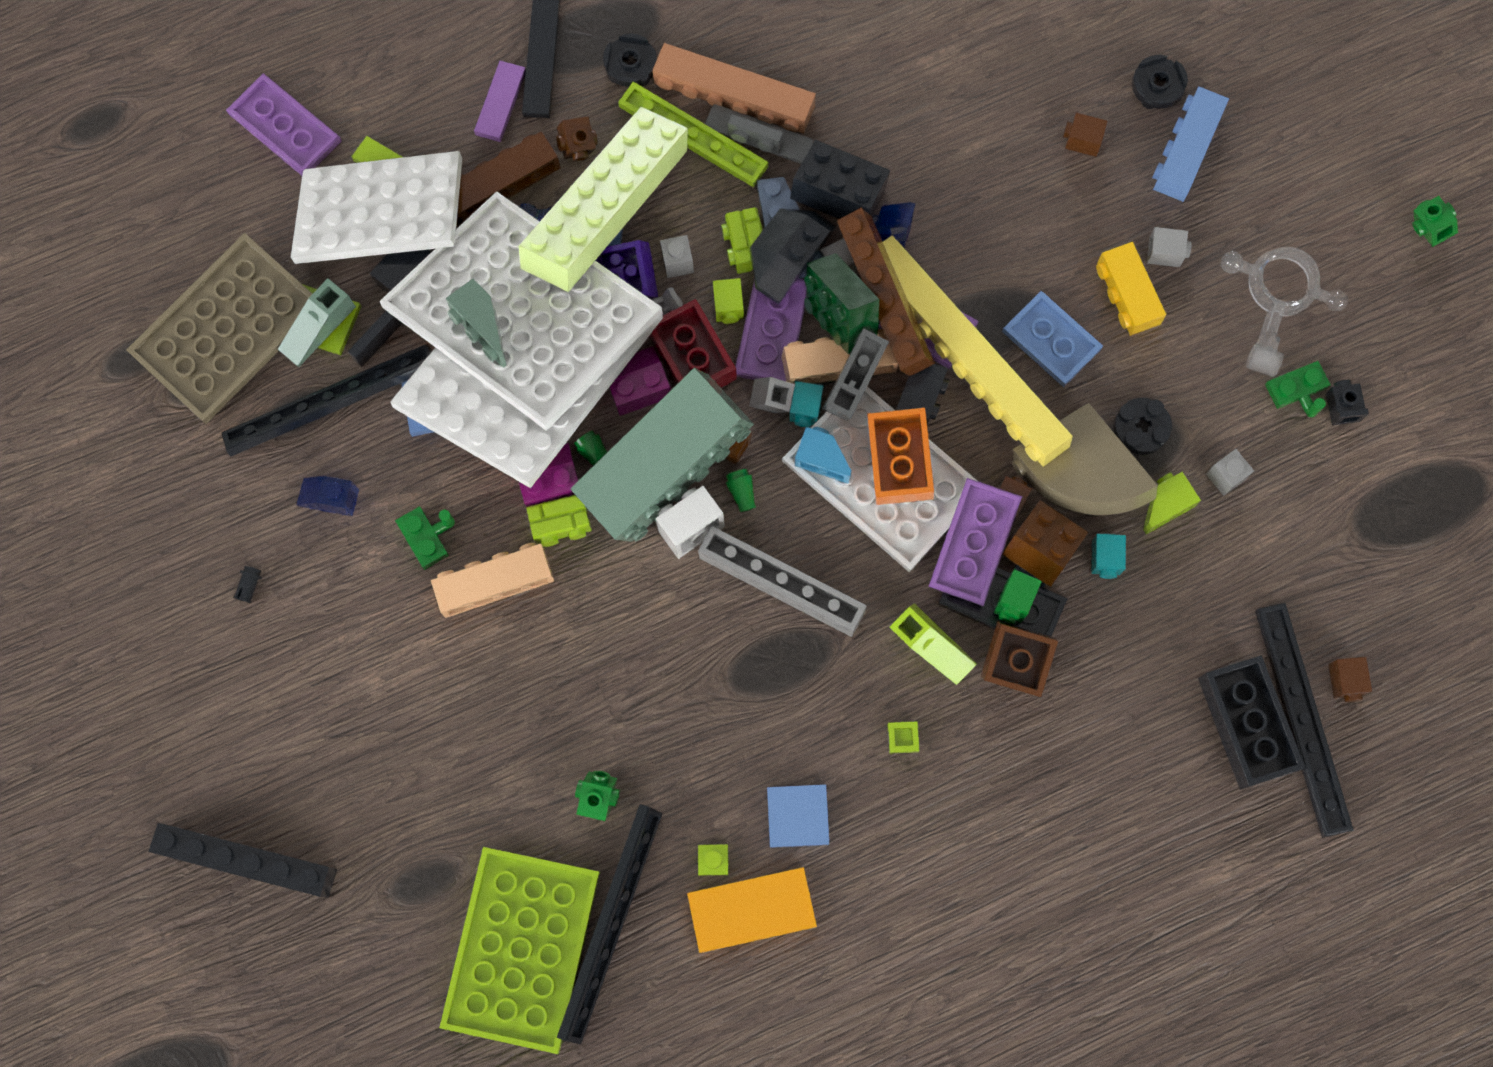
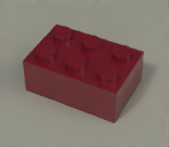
M696 299L663 315V319L649 335L676 385L693 368L708 374L720 388L737 380L735 365Z

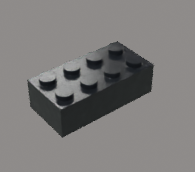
M1262 655L1207 672L1198 678L1240 790L1305 769Z

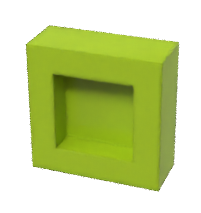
M918 722L887 724L889 754L919 752Z
M728 844L698 845L699 876L728 875Z

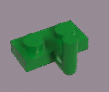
M1316 361L1269 380L1265 386L1277 409L1300 401L1306 415L1313 418L1325 407L1326 402L1322 398H1317L1313 402L1310 396L1328 389L1331 384L1319 361Z
M420 506L395 520L424 570L449 556L438 537L439 534L450 529L455 524V520L448 510H441L439 512L441 521L434 525L430 524Z

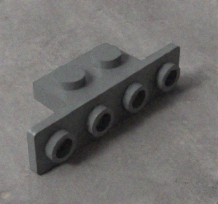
M716 104L712 106L705 125L727 138L802 164L813 144V139Z

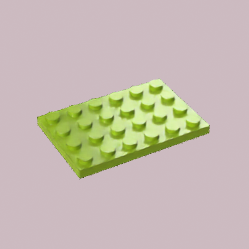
M483 847L439 1028L559 1054L562 1040L556 1037L574 990L600 872Z

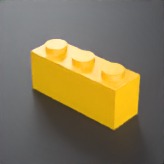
M1130 242L1103 252L1097 262L1096 269L1100 279L1105 280L1108 286L1107 293L1111 303L1116 304L1119 310L1118 317L1121 326L1124 329L1127 328L1131 336L1161 325L1166 317V313L1134 243Z

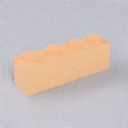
M882 329L878 330V336L887 340ZM829 337L819 338L813 343L804 344L802 341L789 343L783 348L781 356L786 382L795 384V381L816 384L836 381L850 354H847L840 345L838 346ZM889 343L873 375L897 371L899 366Z
M528 543L519 548L520 551L511 554L501 552L492 556L490 561L484 563L474 561L465 565L463 570L457 572L448 570L439 573L436 579L431 580L441 614L447 618L554 582L542 544Z

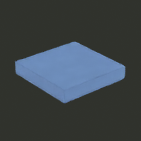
M826 785L767 787L770 848L829 845Z

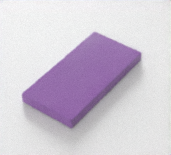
M264 73L226 109L233 119L301 176L305 169L316 168L342 142L340 136Z
M798 279L779 305L755 288L754 281L736 362L737 377L752 380L773 377L786 381L781 356L785 346L799 340L805 311L806 285L804 279Z
M967 478L929 587L984 606L1022 496Z

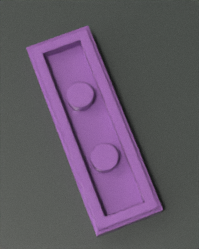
M499 61L474 130L476 136L498 142L502 141L526 74L525 67Z

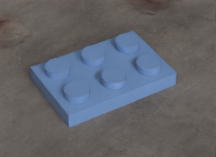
M1042 291L1002 331L1063 387L1103 347L1101 343Z

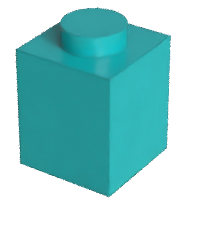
M795 381L789 421L794 422L795 425L800 427H811V425L818 421L823 385Z
M1096 534L1092 539L1091 574H1099V577L1104 579L1117 578V575H1121L1126 569V535Z

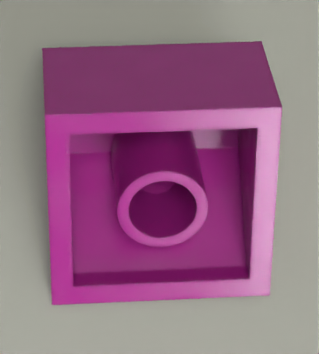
M653 347L636 352L609 387L619 416L658 403L671 391L662 364Z
M566 443L531 488L519 482L526 507L575 495L571 488L579 479L569 443Z

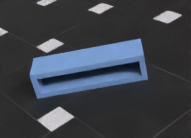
M1199 86L1194 96L1188 95L1182 110L1187 111L1184 119L1178 118L1172 131L1177 134L1174 141H1168L1162 154L1167 157L1165 163H1158L1152 177L1157 180L1153 190L1184 202L1229 98Z

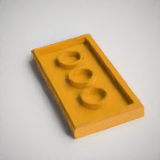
M804 867L687 893L699 953L817 927Z

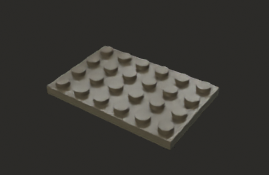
M244 233L126 350L198 418L207 424L279 352V346L312 293Z

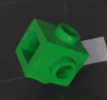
M1440 196L1432 200L1423 201L1413 210L1414 222H1412V226L1415 232L1420 237L1424 235L1432 247L1458 233L1455 209L1449 202L1445 204Z
M589 771L583 781H578L575 797L579 798L576 814L606 821L611 807H616L620 789L615 788L617 778L611 777L610 774L604 771Z

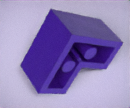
M636 240L608 246L595 260L649 299L658 298L648 242Z

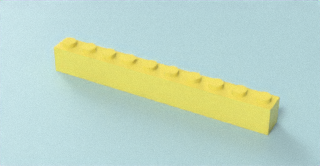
M893 235L883 241L925 339L929 338L935 344L934 347L937 353L943 359L947 358L951 362L952 368L959 378L967 380L973 394L978 399L982 398L989 405L988 408L993 417L997 420L1001 419L1005 423L1010 436L1016 441L1018 439L1025 446L1027 455L1044 467L1070 448L1073 438L1070 432Z

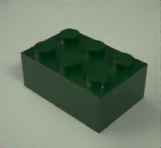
M836 253L807 263L806 276L804 278L806 285L805 308L809 314H813L819 321L822 329H826L834 342L838 346L840 345L847 354H850L863 329L878 336L879 298Z

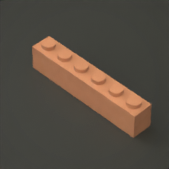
M666 43L663 44L652 70L654 84H657L664 90L672 89L681 92L688 98H699L707 101L712 106L714 104L723 106L741 114L756 117L758 120L766 123L780 125L794 133H805L815 108L816 93Z

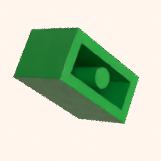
M1014 569L1004 586L994 613L998 614V618L1005 623L1015 625V623L1021 624L1030 611L1042 581Z

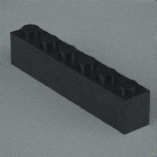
M157 823L148 851L324 898H329L337 872L336 868L162 823Z

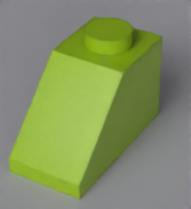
M1183 471L1175 476L1169 473L1157 481L1156 499L1149 503L1143 528L1146 534L1193 509L1201 501Z

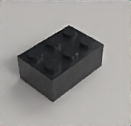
M815 139L794 176L790 199L838 219L860 208H863L872 216L886 190L890 170Z

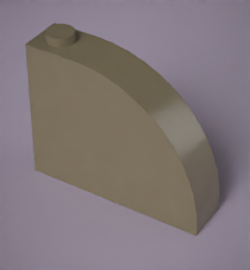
M1089 403L1060 420L1061 424L1073 436L1070 448L1044 467L1027 455L1023 444L1013 449L1012 465L1019 476L1024 475L1041 495L1065 509L1089 515H1113L1132 511L1156 499L1158 487L1156 482Z

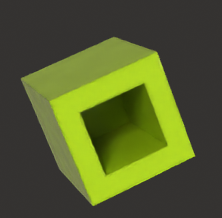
M741 279L713 281L716 322L722 321L725 324H733L744 319Z

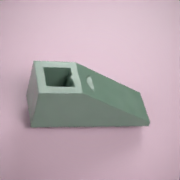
M327 278L308 298L278 350L296 366L300 367L356 306L343 290Z
M471 279L446 297L450 309L447 313L456 325L461 323L466 328L464 331L473 343L479 342L483 346L482 350L490 361L496 360L504 368L507 364L491 296L474 279Z

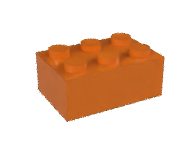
M925 408L868 413L876 505L934 500Z

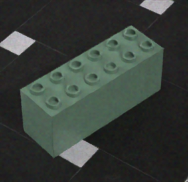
M693 368L571 490L615 540L629 542L635 540L637 542L647 534V527L653 521L656 522L655 518L659 516L660 510L674 501H681V497L695 481L698 483L709 474L708 468L713 463H719L729 455V448L736 441L740 443L751 433L749 429L754 423L708 374Z

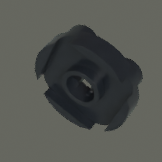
M632 33L619 36L618 40L613 43L610 42L605 48L603 55L604 67L609 80L624 87H630L633 82L640 86L647 85L653 76L652 70L657 61L656 51L649 44V41L641 35ZM629 56H634V60L637 62L633 65H627L623 60H628Z
M1152 55L1141 61L1132 78V89L1143 107L1146 109H1163L1171 107L1181 100L1188 83V77L1185 68L1177 60L1173 62L1167 59L1168 56ZM1155 77L1165 80L1166 83L1163 86L1156 85L1154 83Z
M1136 398L1128 401L1120 408L1114 420L1113 429L1114 434L1128 449H1131V452L1147 455L1158 451L1167 442L1172 431V420L1161 401L1149 398ZM1140 420H1144L1150 426L1147 428L1146 433L1142 432L1141 428H1136L1135 426Z

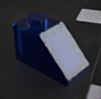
M907 202L885 205L881 207L879 215L874 214L872 219L882 242L893 235L902 247L905 248L912 227L915 203Z
M328 476L303 478L297 506L353 516L359 489L350 480Z

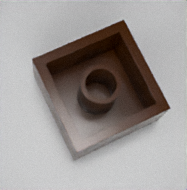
M1040 500L1016 532L1002 555L1051 587L1088 532Z
M997 621L981 677L984 681L1041 697L1058 640L1048 635Z

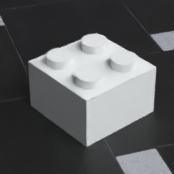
M704 486L699 489L692 488L681 497L683 500L674 506L672 504L665 506L658 513L659 516L655 518L659 533L678 559L700 545L707 536L711 526L719 530L725 527L723 512Z

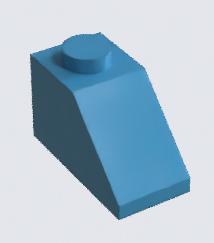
M806 427L795 457V466L849 484L851 469L834 436L829 435L827 430L820 427H813V429Z

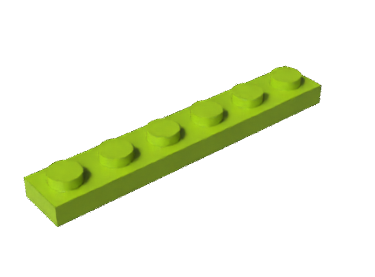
M635 82L630 85L618 102L619 107L631 115H634L640 107H643L687 127L688 149L753 188L757 184V180H760L768 168V161Z

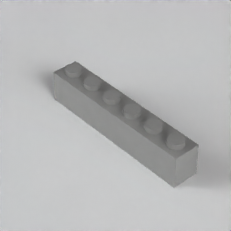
M711 526L698 550L699 559L850 637L853 636L865 613L867 605Z

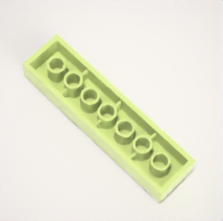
M640 107L519 245L521 269L569 292L687 152L688 128Z

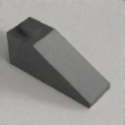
M866 329L862 330L822 408L823 410L845 421H849L852 418L889 341Z

